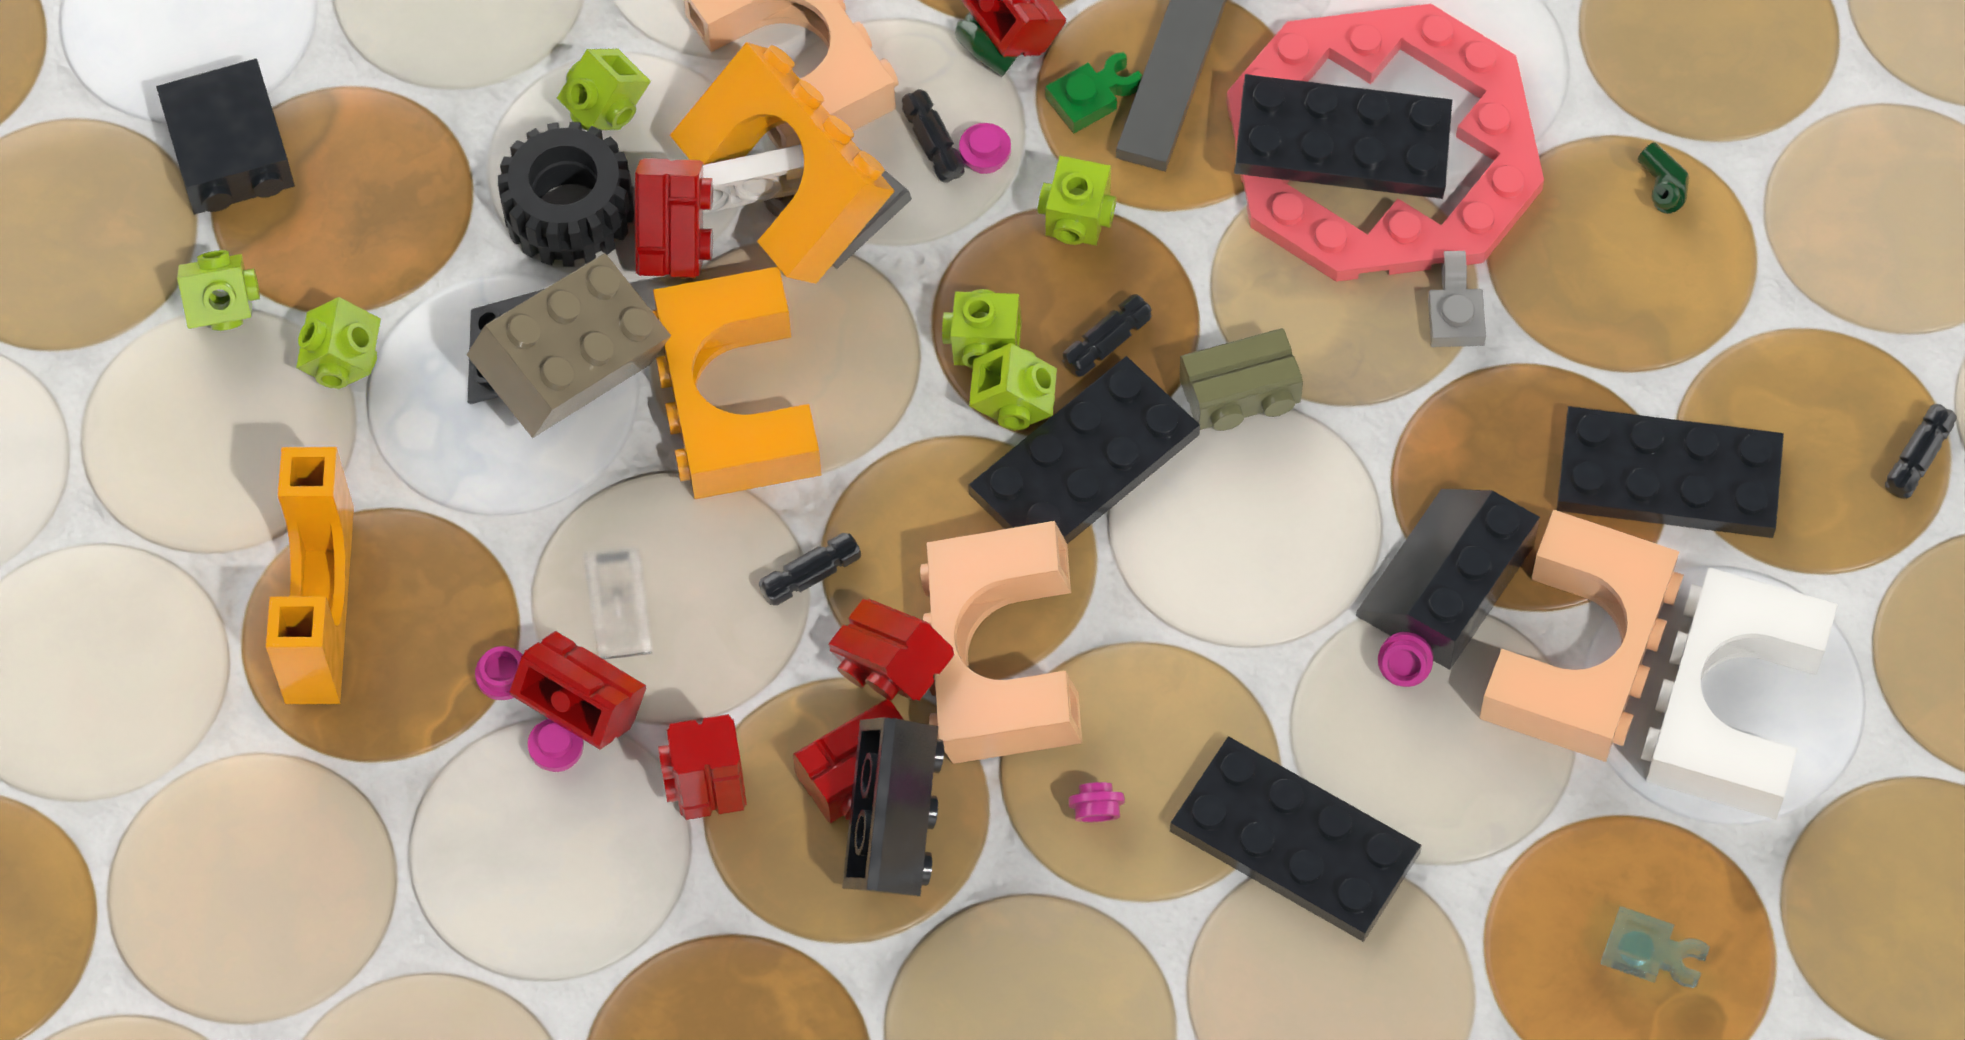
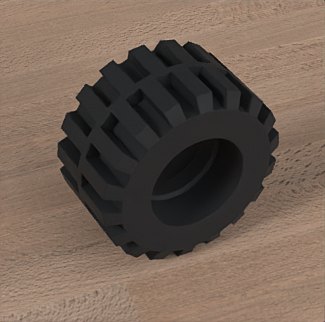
M558 122L547 124V131L540 133L535 128L527 132V141L525 143L516 140L510 147L512 157L504 156L500 164L501 175H498V189L505 225L508 227L509 235L515 245L521 243L523 253L531 258L539 253L541 263L552 266L556 259L562 260L563 267H575L574 260L584 258L587 264L596 259V253L602 251L608 255L616 249L614 239L624 240L629 232L627 223H633L634 218L632 184L624 152H619L618 143L611 136L603 140L602 130L591 126L587 131L582 130L581 123L569 122L568 128H559ZM565 184H578L592 190L583 199L566 205L552 204L541 199L551 189Z

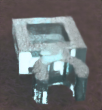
M1620 906L1601 964L1654 983L1659 970L1663 969L1669 971L1671 977L1678 984L1685 987H1697L1701 973L1687 968L1682 960L1686 957H1694L1705 961L1710 947L1698 939H1685L1680 942L1671 940L1670 937L1674 924Z

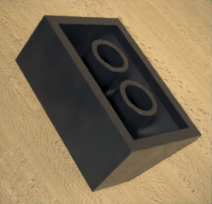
M1441 489L1356 611V616L1390 636L1400 632H1411L1421 636L1430 645L1434 661L1450 670L1533 549L1540 517L1493 490Z
M886 717L860 720L842 889L921 896L922 885L927 886L929 884L932 873L931 852H925L927 830L934 829L938 816V798L931 795L933 773L940 772L944 759V742L941 739H937L938 726Z

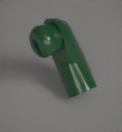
M970 12L966 14L964 20L957 22L955 36L959 43L978 60L1003 77L1018 56L1003 57Z
M1652 142L1642 150L1637 161L1656 178L1654 191L1652 190L1651 195L1655 207L1662 213H1674L1681 209L1687 201L1689 175L1656 142Z

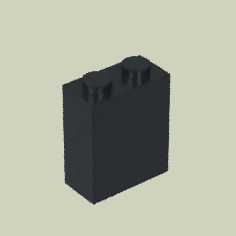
M257 58L156 86L194 215L206 211H222L231 204L256 197H272L284 189L295 187Z

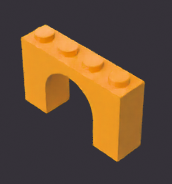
M746 42L672 131L670 137L689 160H700L703 162V165L747 156L768 131L778 125L788 123L798 135L803 149L804 169L802 180L790 203L757 242L787 278L817 284L895 190L882 176L885 170L881 163L872 155L861 151L851 140L854 137L852 129L841 119L828 113L822 106L824 102L822 94L810 83L800 80L792 70L795 66L793 60L783 50L774 45L765 48Z
M778 266L654 289L656 310L652 312L671 335L663 347L665 356L655 357L661 389L672 387L674 402L665 403L670 434L681 433L684 448L674 450L680 482L691 480L694 500L822 476L820 452L809 404L757 414H733L720 410L710 404L697 389L701 373L720 354L739 347L791 338L789 310Z
M281 447L278 499L286 521L289 537L290 596H270L266 650L285 704H340L354 505L337 447Z

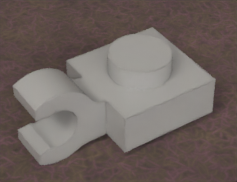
M1444 251V264L1441 265L1443 290H1429L1428 296L1431 347L1484 346L1486 327L1483 289H1467L1466 287L1467 265L1465 251Z

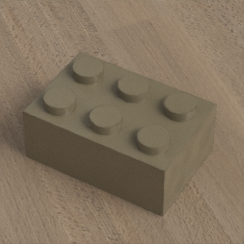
M604 253L486 324L466 355L529 435L534 438L651 365L671 335L607 254Z

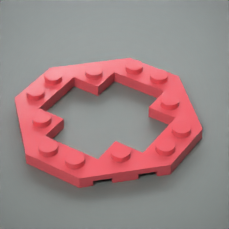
M1433 4L1287 21L1227 91L1226 103L1235 137V150L1237 148L1245 74L1309 82L1327 59H1330L1371 84L1398 51L1402 50L1480 98L1457 126L1456 138L1494 160V162L1442 225L1402 200L1397 199L1369 234H1366L1288 185L1287 183L1290 180L1240 174L1247 200L1250 228L1336 282L1358 279L1360 273L1388 270V275L1431 270L1432 264L1444 263V251H1465L1466 265L1484 263L1543 189V172L1516 55Z

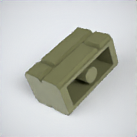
M1283 328L1180 356V383L1187 402L1190 404L1193 418L1200 424V430L1210 427L1217 431L1230 430L1241 424L1246 417L1265 413L1268 417L1280 416L1292 410L1295 404L1301 403L1302 374L1295 356L1292 354V348Z

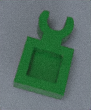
M1119 52L1110 56L1105 62L1104 69L1096 72L1088 62L1045 86V98L1073 134L1116 111L1117 98L1115 95L1130 96L1136 93L1142 79V74L1137 71L1128 77L1117 75L1116 73L1127 68V55L1124 52Z

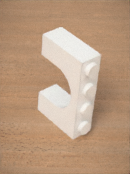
M1708 567L1703 587L1692 584L1683 616L1693 618L1690 632L1687 634L1678 631L1669 663L1679 666L1676 680L1674 682L1664 679L1655 711L1665 713L1662 728L1659 730L1650 727L1641 756V759L1651 762L1646 782L1776 820L1785 796L1798 748L1743 733L1723 723L1708 707L1702 693L1701 679L1714 666L1724 661L1741 657L1762 659L1817 675L1838 604Z

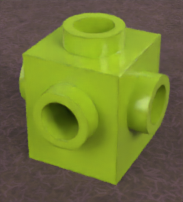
M618 48L586 49L580 61L576 62L568 71L566 83L558 94L557 99L571 112L570 118L572 121L581 123L584 130H588L591 126L600 130H621L634 117L636 105L651 81Z
M1059 156L1052 184L1044 182L1039 196L1037 212L1038 214L1045 215V236L1055 237L1059 241L1071 245L1085 243L1097 246L1101 227H1111L1117 198L1116 196H1110L1111 165Z
M216 250L199 255L197 257L198 262L179 265L177 280L188 329L211 325L212 330L215 331L229 330L241 326L243 319L251 318L252 301L260 300V292L255 269L245 270L242 254L229 256V251Z
M986 289L974 290L972 292L955 291L953 312H944L942 323L943 344L952 345L954 365L967 366L973 369L974 358L1010 343L1020 348L1022 319L1019 294L995 293Z
M340 297L308 311L305 324L298 337L300 350L296 368L315 377L319 384L337 389L371 375V371L377 361L376 344L381 318Z
M1012 343L974 358L969 406L998 421V424L1006 429L1014 431L1025 429L1030 424L1053 416L1057 368L1039 359L1033 352L1021 349Z

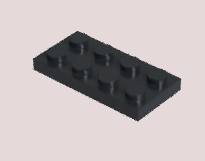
M1245 74L1234 174L1443 199L1446 189L1453 99Z
M1125 356L968 484L969 495L1004 529L1055 521L1068 544L1200 435V424L1130 358Z
M1568 406L1556 511L1773 538L1777 524L1784 433Z
M1229 736L1170 823L1171 833L1362 942L1365 941L1420 855L1422 846L1420 843Z

